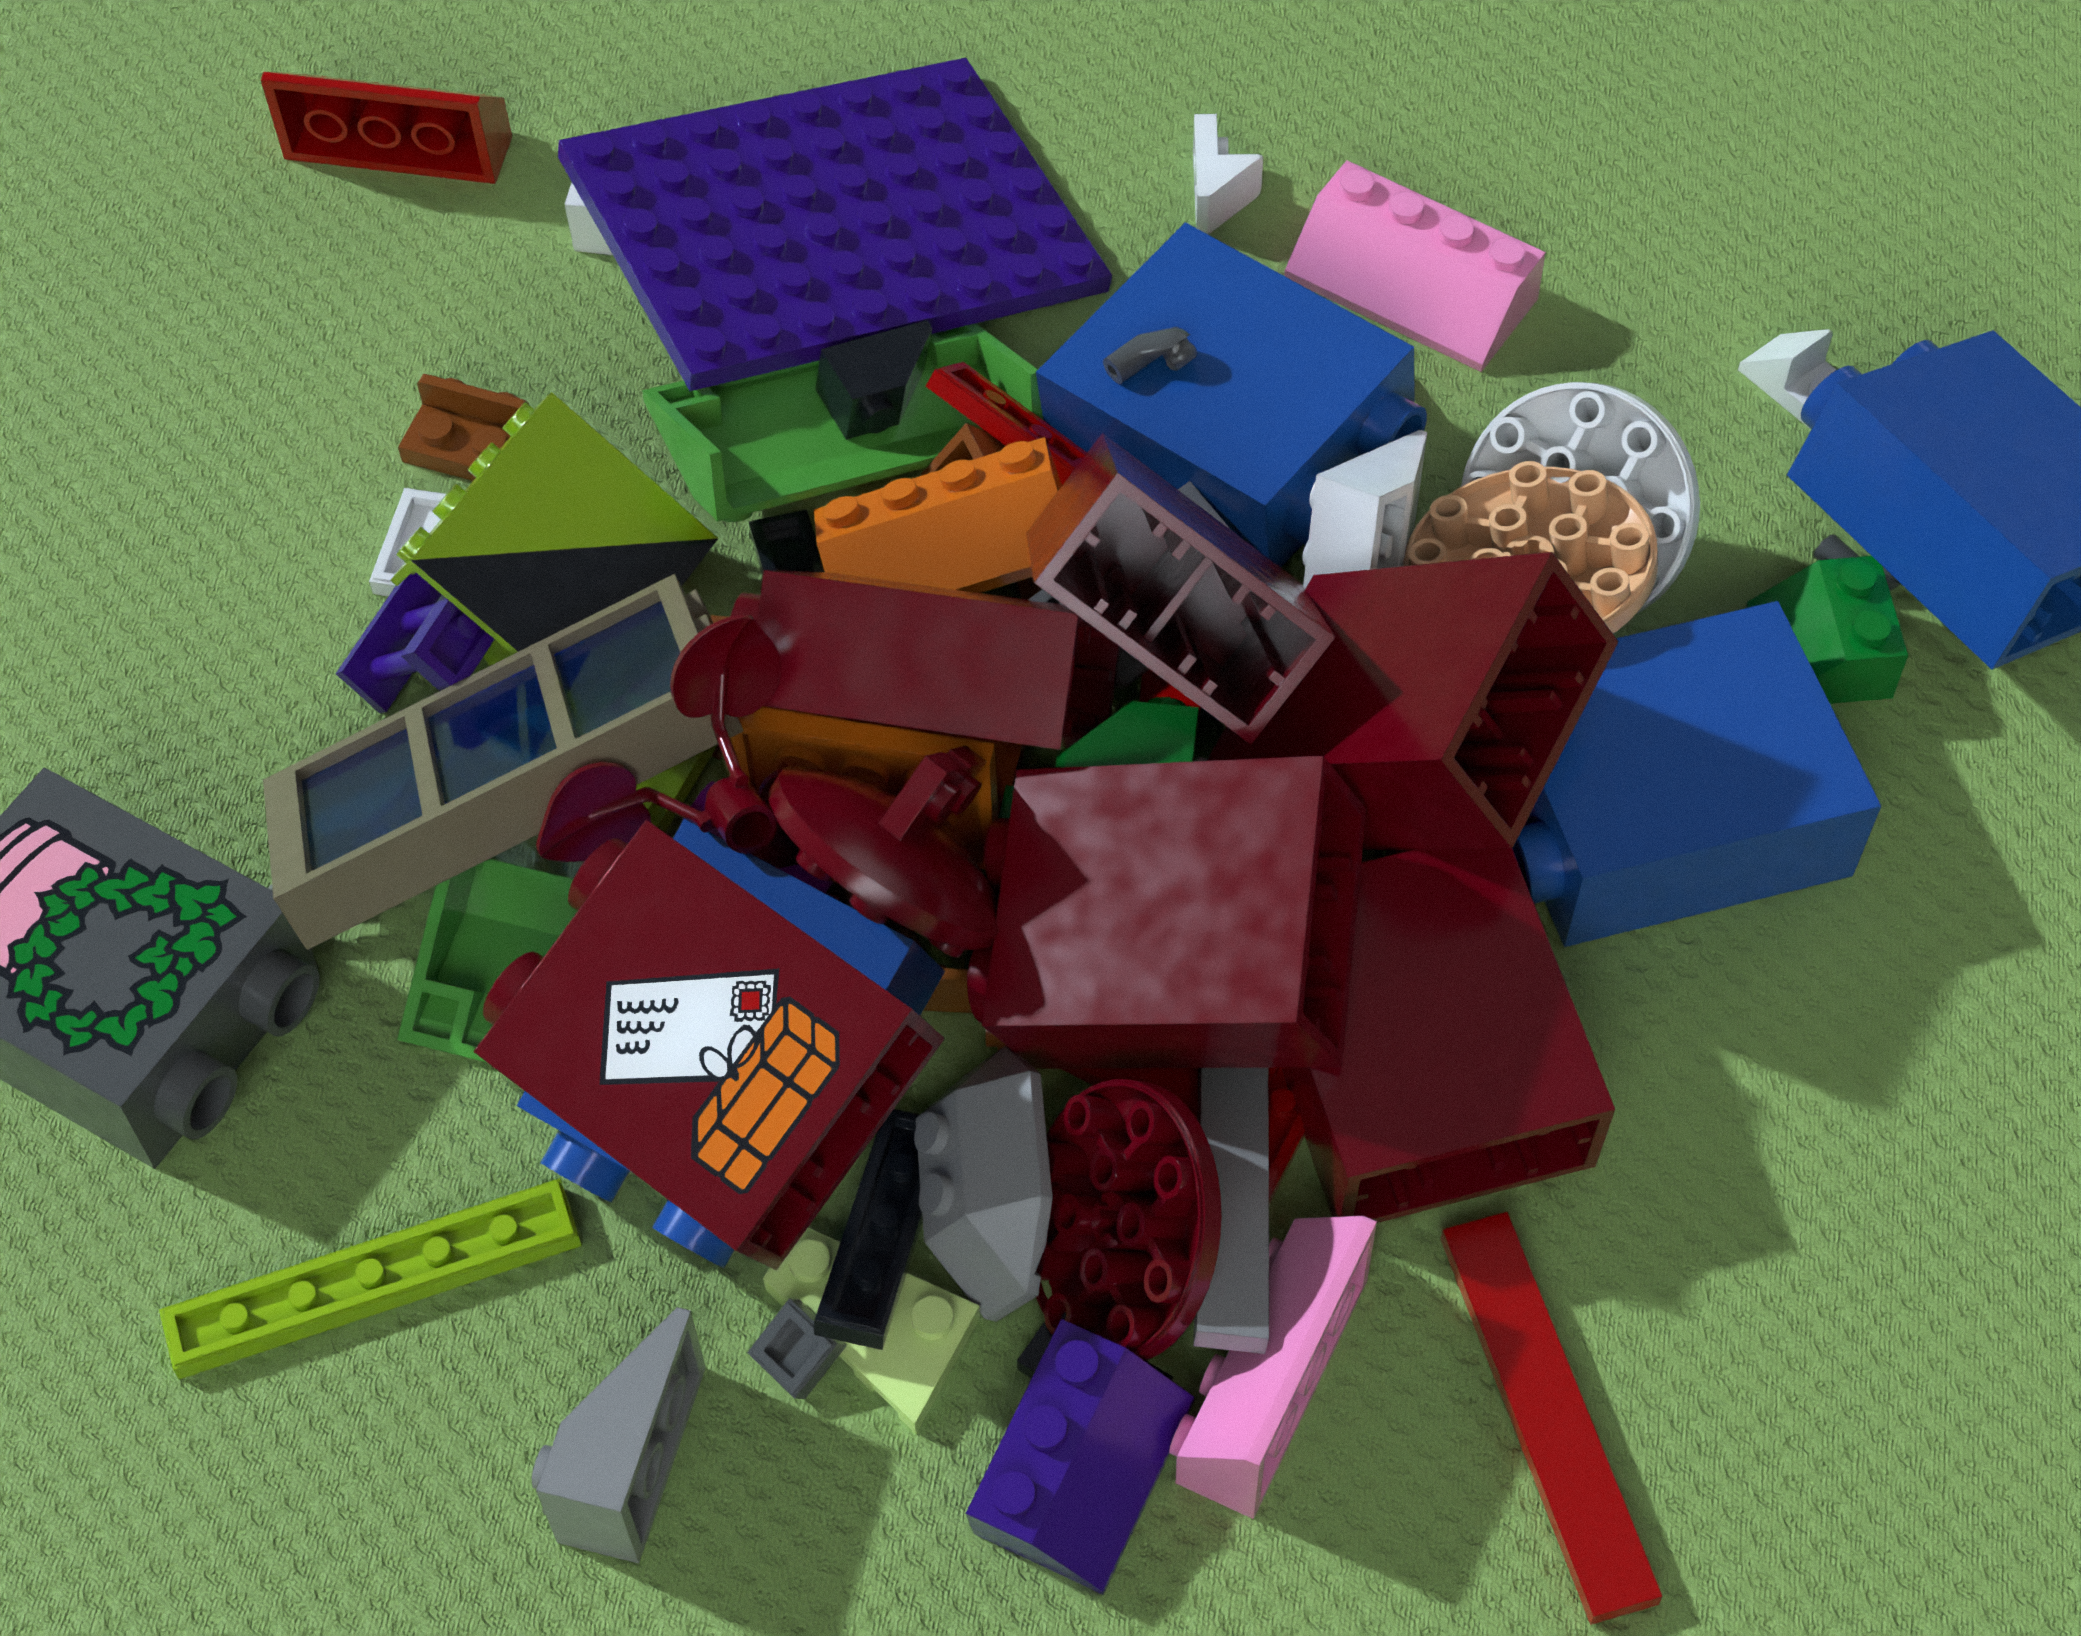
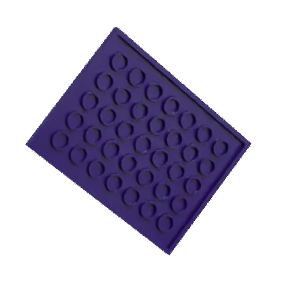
M967 58L559 140L558 158L689 391L820 361L821 349L926 320L931 325V334L1109 292L1112 279L1111 272Z

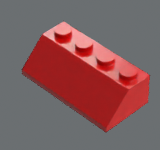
M263 72L260 79L283 157L286 160L496 184L512 139L504 97L286 72Z

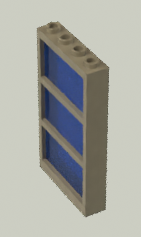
M673 574L263 779L273 899L305 948L309 950L538 835L553 792L564 778L578 768L598 762L617 763L629 769L637 785L717 745L718 742L711 726V715L699 718L684 716L676 708L670 689L671 673L680 652L694 636L707 626L713 624L712 618L698 591L695 589L685 594L676 575ZM725 714V727L730 738L744 731L739 717Z

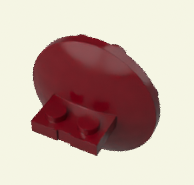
M968 746L950 749L947 753L938 752L927 755L898 796L866 781L832 771L805 766H789L780 772L769 788L768 807L773 812L777 823L780 824L785 833L799 847L800 851L796 856V861L805 871L822 881L829 882L833 878L853 894L850 899L851 905L867 919L878 924H884L888 918H891L899 924L927 937L934 946L952 957H960L965 949L980 950L993 945V939L999 933L996 921L999 898L977 863L958 841L942 827L951 812L956 816L960 815L978 794L982 783L975 778L987 761Z
M1112 1079L1095 1084L1079 1095L1071 1097L1047 1133L1053 1199L1046 1247L1036 1272L1040 1274L1041 1281H1049L1052 1295L1049 1299L1047 1298L1040 1281L1039 1294L1036 1299L1044 1314L1045 1324L1050 1333L1054 1334L1063 1313L1066 1312L1065 1321L1126 1347L1146 1361L1161 1354L1178 1340L1195 1318L1208 1292L1217 1262L1221 1238V1192L1216 1163L1210 1144L1201 1125L1187 1105L1175 1094L1157 1084L1139 1080Z

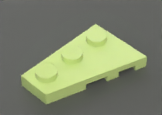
M808 1227L777 1271L772 1268L768 1269L763 1278L765 1290L782 1306L785 1305L789 1298L800 1299L813 1313L817 1314L840 1242ZM907 1273L883 1350L845 1342L847 1346L839 1356L853 1369L854 1375L871 1392L875 1390L898 1412L899 1419L917 1434L981 1317L980 1306Z

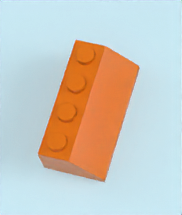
M1043 437L1030 442H1014L1005 446L1001 451L973 460H957L947 464L941 470L912 479H896L888 483L884 488L855 497H839L830 501L826 506L814 509L816 542L825 573H838L982 593L1033 577L1026 533L1062 487L1046 438Z

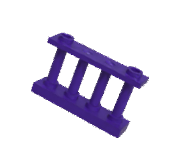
M417 573L414 575L410 574L398 586L394 587L336 672V675L377 712L384 713L387 712L412 673L419 672L437 690L441 691L471 676L495 639Z

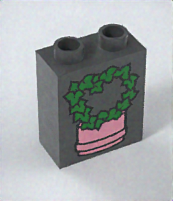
M44 767L0 815V1080L156 1169L182 1136L192 1140L199 1139L212 1131L222 1120L235 1096L237 1088L236 1069L267 1032L273 1036H283L292 1031L303 1020L318 992L320 982L319 966L312 949L307 950L273 899L272 890Z

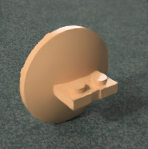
M1525 461L1518 463L1511 470L1479 478L1459 487L1448 495L1434 500L1430 510L1419 521L1409 538L1403 566L1553 552L1611 632L1615 633L1627 624L1647 601L1657 577L1658 548L1654 526L1644 508L1623 488L1606 480L1602 473L1595 470L1579 471L1569 468L1544 467L1535 461ZM1550 477L1571 478L1564 483H1559L1557 481L1552 480Z

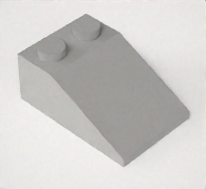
M677 1307L561 1421L553 1445H544L539 1451L532 1473V1487L536 1489L543 1507V1514L548 1519L557 1543L639 1564L706 1369L691 1310Z

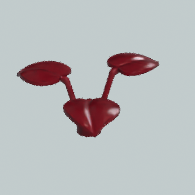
M739 614L730 616L704 628L680 652L671 673L670 689L676 708L681 714L689 718L711 715V726L730 773L728 778L720 779L710 787L706 796L705 810L701 812L650 787L636 790L634 776L623 765L608 762L588 764L570 773L553 792L536 843L540 857L560 862L585 861L596 848L610 839L620 838L628 844L645 820L651 823L650 813L643 803L652 802L696 823L704 833L716 828L727 845L735 852L750 853L776 868L798 864L796 856L800 851L799 847L785 833L780 824L777 823L773 812L768 807L769 788L783 769L769 774L763 780L757 792L748 782L749 778L741 768L725 727V714L732 717H743L762 708L773 697L781 677V661L778 650L752 615Z

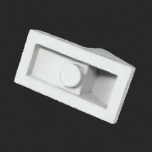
M1194 114L1193 168L1196 228L1209 235L1260 195L1263 157L1259 154H1228V137L1217 136V114Z
M1825 329L1780 334L1741 361L1738 371L1806 425L1801 420V410L1805 401L1819 383L1836 371L1834 367L1825 361L1833 333L1831 330Z

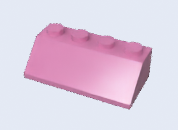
M1346 160L1317 195L1285 268L1284 276L1323 297L1482 372L1538 300L1546 252Z
M1365 1216L1294 1219L1284 1241L1275 1237L1269 1243V1341L1265 1354L1229 1350L1226 1358L1219 1354L1213 1356L1199 1389V1393L1207 1397L1196 1418L1189 1414L1184 1415L1170 1445L1169 1453L1177 1457L1176 1484L1254 1519L1367 1283L1377 1221Z

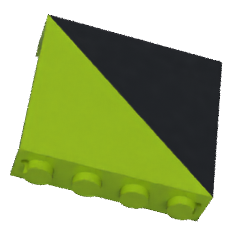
M551 392L535 409L527 402H524L502 428L510 435L509 439L500 449L491 442L467 469L476 477L468 488L464 490L458 484H455L438 503L432 512L441 520L430 533L420 526L396 554L405 563L390 581L398 586L410 574L414 575L417 573L511 654H515L673 574L676 575L682 587L719 538ZM614 674L566 697L573 720L588 709Z

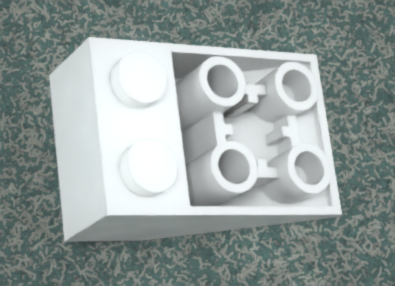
M1422 430L1415 431L1316 475V482L1312 487L1309 499L1310 507L1312 508L1309 540L1303 551V564L1305 566L1304 589H1306L1313 575L1403 566L1406 546L1415 528L1427 432Z

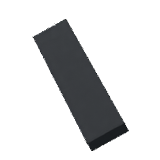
M893 1109L877 1131L814 1320V1335L879 1350L884 1348L923 1223L922 1211L919 1206L921 1189L918 1150L914 1141L916 1118L920 1114Z

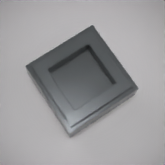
M789 1298L747 1353L794 1399H806L847 1344L844 1341L814 1335L816 1314L800 1299Z

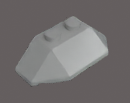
M1004 1046L966 1073L916 1118L914 1136L915 1146L918 1150L921 1189L919 1206L923 1216L924 1242L970 1301L980 1306L982 1316L987 1320L995 1322L1034 1299L1039 1294L1041 1276L1036 1272V1269L1046 1247L1053 1199L1041 1074L1027 1060L1007 1046Z

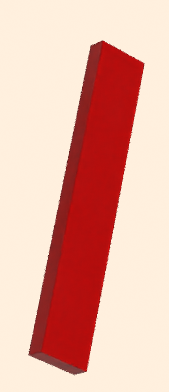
M1508 1212L1442 1229L1441 1243L1590 1625L1659 1605L1663 1596Z

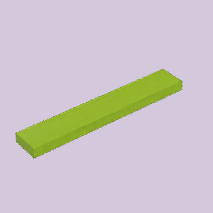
M561 1178L159 1309L172 1368L180 1380L581 1247L582 1244Z

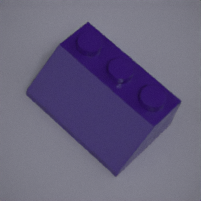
M1061 1319L965 1513L973 1533L1104 1595L1169 1457L1170 1445L1178 1425L1184 1415L1189 1414L1195 1401L1194 1396L1126 1347Z

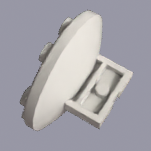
M1572 382L1544 387L1528 393L1502 410L1490 422L1473 447L1465 467L1461 487L1487 475L1511 470L1518 463L1525 461H1535L1544 467L1569 468L1579 471L1595 470L1602 473L1606 480L1623 488L1641 504L1654 526L1658 548L1657 577L1647 601L1638 613L1653 604L1668 590L1685 566L1696 538L1699 523L1700 497L1696 471L1691 456L1675 428L1659 411L1640 397L1625 390L1598 383ZM1550 477V479L1559 483H1564L1571 478Z

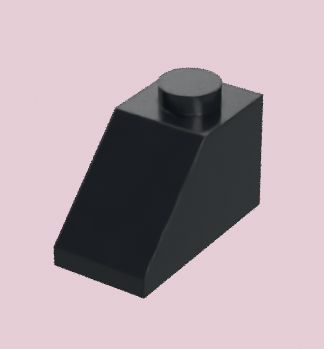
M927 320L821 349L815 390L846 440L868 433H880L889 427L899 425L925 369L932 327Z

